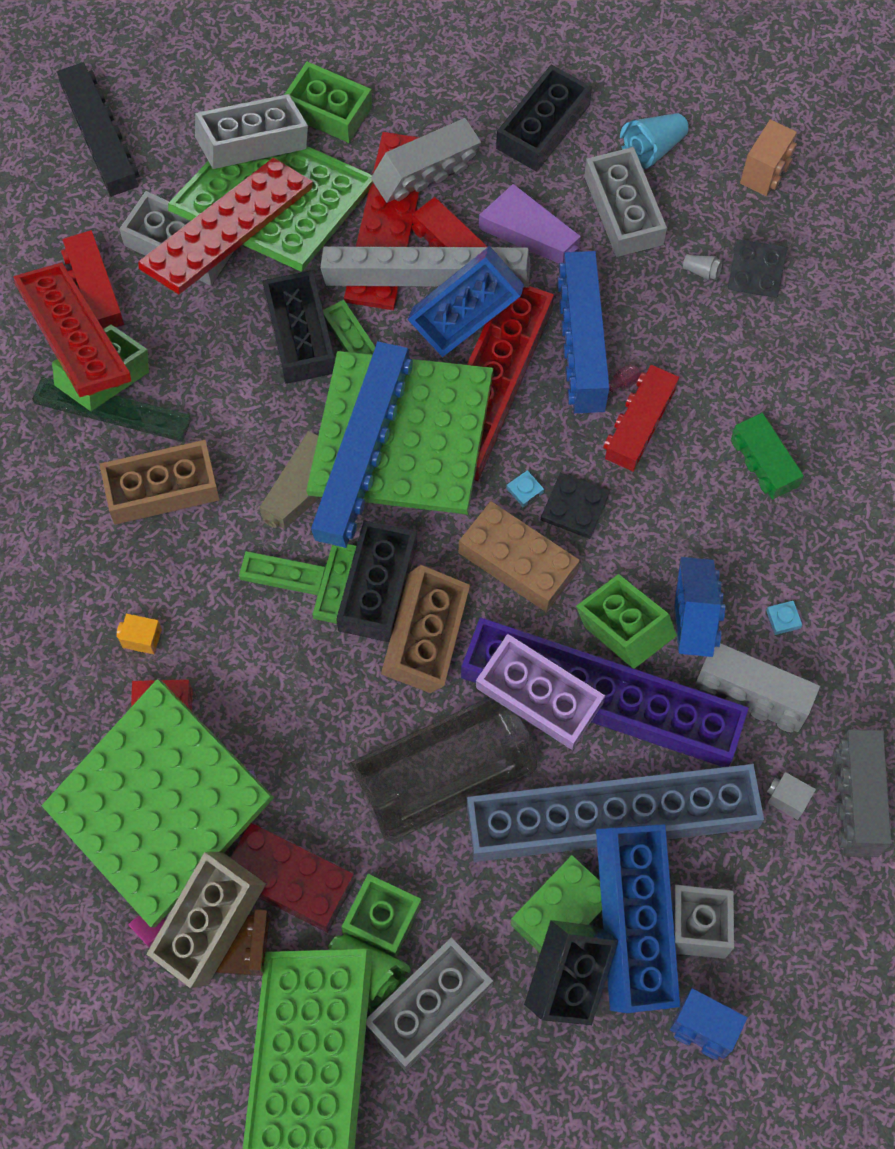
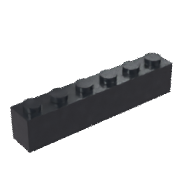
M82 62L56 71L62 90L109 196L112 197L137 188L136 178L140 177L135 163L130 164L128 160L131 158L127 145H121L120 140L123 139L118 125H112V121H114L109 106L104 107L103 105L106 100L101 88L96 89L95 87L98 83L93 70L88 71L85 63Z

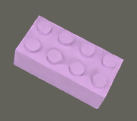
M509 634L506 635L476 680V688L571 750L574 749L603 705L605 695Z

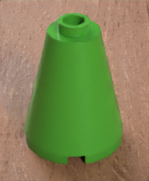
M349 934L336 936L328 946L329 950L368 949L373 951L367 1009L370 1014L407 980L404 977L405 971L408 973L411 971L405 962Z

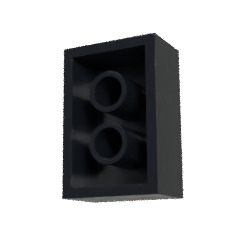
M550 920L524 1005L543 1021L592 1025L618 940L599 926Z

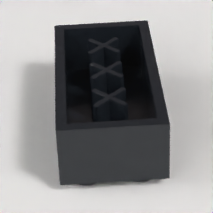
M313 270L262 280L285 384L331 375L335 359Z

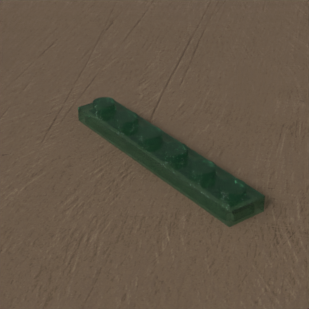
M41 377L32 398L36 405L180 442L184 441L191 422L189 414L119 396H113L90 411L54 385V380Z

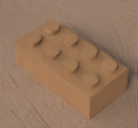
M206 440L99 464L108 508L114 525L220 500Z
M492 501L489 502L459 540L458 553L546 613L578 572L580 563L578 558Z
M423 565L408 573L381 675L428 693L444 687L470 587L469 584Z

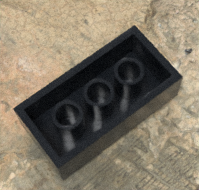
M551 64L497 130L496 149L537 172L590 106L592 86Z
M363 520L336 618L339 632L390 642L407 575L410 573L417 547V531Z

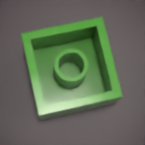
M368 874L342 925V934H349L397 958L421 908V898Z

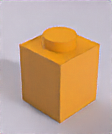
M126 613L124 622H120L118 625L117 638L122 648L155 654L162 628L159 620Z

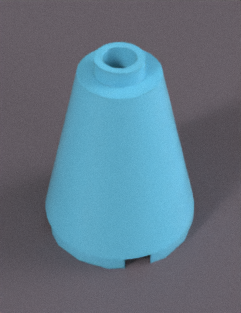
M675 113L627 122L620 132V139L624 137L625 144L622 146V150L634 147L641 166L644 169H648L687 135L688 121L681 114Z

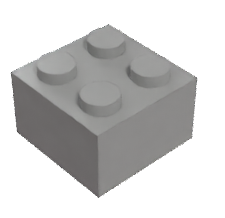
M675 885L671 890L676 954L725 959L734 949L733 891Z

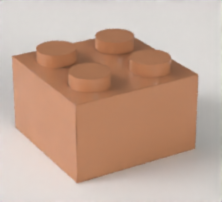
M769 120L747 155L740 184L765 196L768 195L771 189L776 190L782 178L780 174L782 171L787 172L793 158L791 156L797 147V143L794 142L797 132L773 120Z

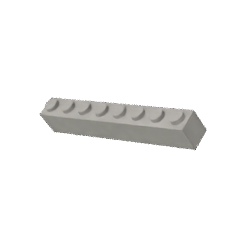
M323 247L320 269L326 286L439 287L487 247ZM491 247L522 281L523 287H529L531 264L528 248Z

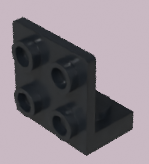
M735 239L734 255L727 286L728 290L777 298L788 247Z

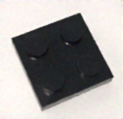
M560 472L540 520L591 539L610 491Z

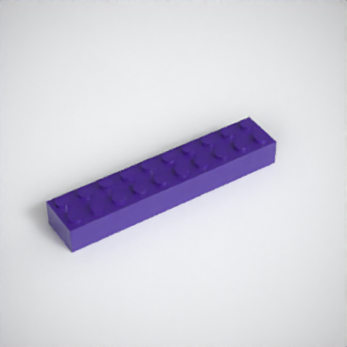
M480 617L461 666L462 679L476 683L477 678L506 635L509 634L605 695L604 703L591 723L720 767L730 766L749 707Z

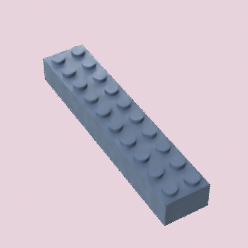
M754 764L467 797V813L474 862L597 848L596 829L665 824L666 838L676 839L759 829L764 821Z

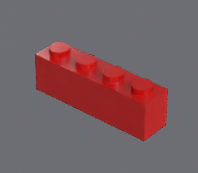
M436 197L412 213V229L419 238L424 237L429 242L430 247H487Z
M92 230L62 239L65 249L61 250L66 265L71 264L72 270H68L69 276L72 277L75 284H78L81 294L102 328L104 329L109 325L114 327L124 325Z
M650 365L647 373H641L636 384L639 387L636 394L631 392L627 399L625 407L628 409L625 415L620 413L616 420L614 428H617L615 434H609L605 441L603 449H606V460L634 472L677 389L679 376L653 365Z

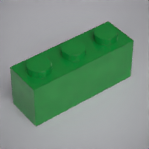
M763 413L735 425L731 442L737 451H741L744 455L748 470L755 472L759 478L758 483L763 493H768L773 500L800 487L804 475Z

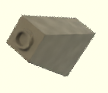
M310 431L307 432L260 506L261 517L270 527L276 528L279 526L286 529L321 498L308 496L306 491L318 435Z

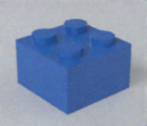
M692 988L684 998L670 1031L675 1033L674 1038L686 1045H690L692 1042L702 1047L701 1052L714 1060H718L719 1057L724 1059L733 1051L748 1017Z

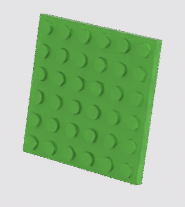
M306 146L304 150L212 169L209 161H207L168 203V211L191 221L274 157L312 180V189L242 245L302 272L369 192L373 181L371 180V174Z
M337 351L306 491L308 496H323L372 358L370 354ZM412 359V371L404 379V394L402 398L398 397L396 403L397 414L395 420H390L388 426V441L386 444L382 443L380 449V464L378 467H374L372 472V487L370 491H366L363 499H365L366 503L468 515L493 379V368Z
M157 679L41 806L150 927L155 928L174 907L204 852L224 853L274 797L166 684Z

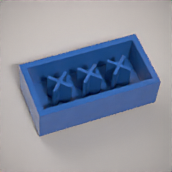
M488 246L412 308L408 321L444 357L521 296L524 284L498 254Z
M689 557L680 558L674 601L679 654L713 657L714 648L720 647L721 630H719V621H724L725 604H723V592H721V581H719L720 571L715 570L714 560Z

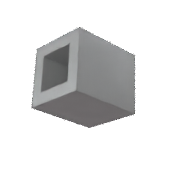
M785 772L780 780L775 777L767 791V793L771 794L768 803L798 820L816 789Z

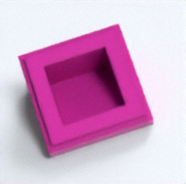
M139 915L128 925L150 948L165 920L163 919L154 928L150 927Z

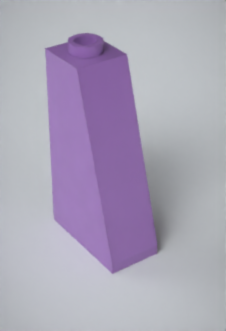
M514 184L479 214V228L482 231L521 248H528L529 251L556 263H563L564 252H580L581 236Z

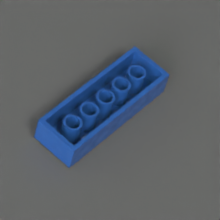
M596 251L564 252V261L559 263L557 288L558 292H561L559 310L560 314H563L561 332L562 336H565V343L563 344L564 359H567L565 375L566 382H569L570 388L567 393L568 405H573L574 413L605 412L609 393V379Z
M661 824L596 829L603 928L618 940L607 976L610 1011L635 1013L680 1007L666 826Z

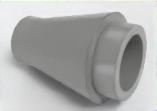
M687 254L683 262V269L689 270L708 281H711V279L717 280L721 273L722 260L717 259V256Z

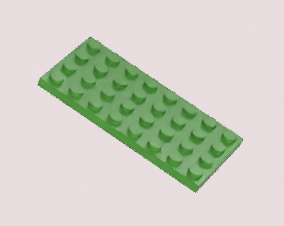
M368 949L265 952L243 1149H355L373 951Z

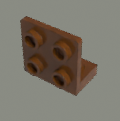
M255 910L254 915H248L215 973L263 976L270 916L267 910Z

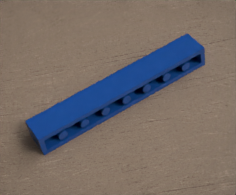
M377 341L311 527L315 541L347 548L349 539H353L355 536L357 516L362 515L365 507L364 495L372 487L373 469L380 464L382 443L386 444L388 441L390 420H395L398 397L402 398L404 394V379L412 371L413 360L410 359L409 350L406 347Z

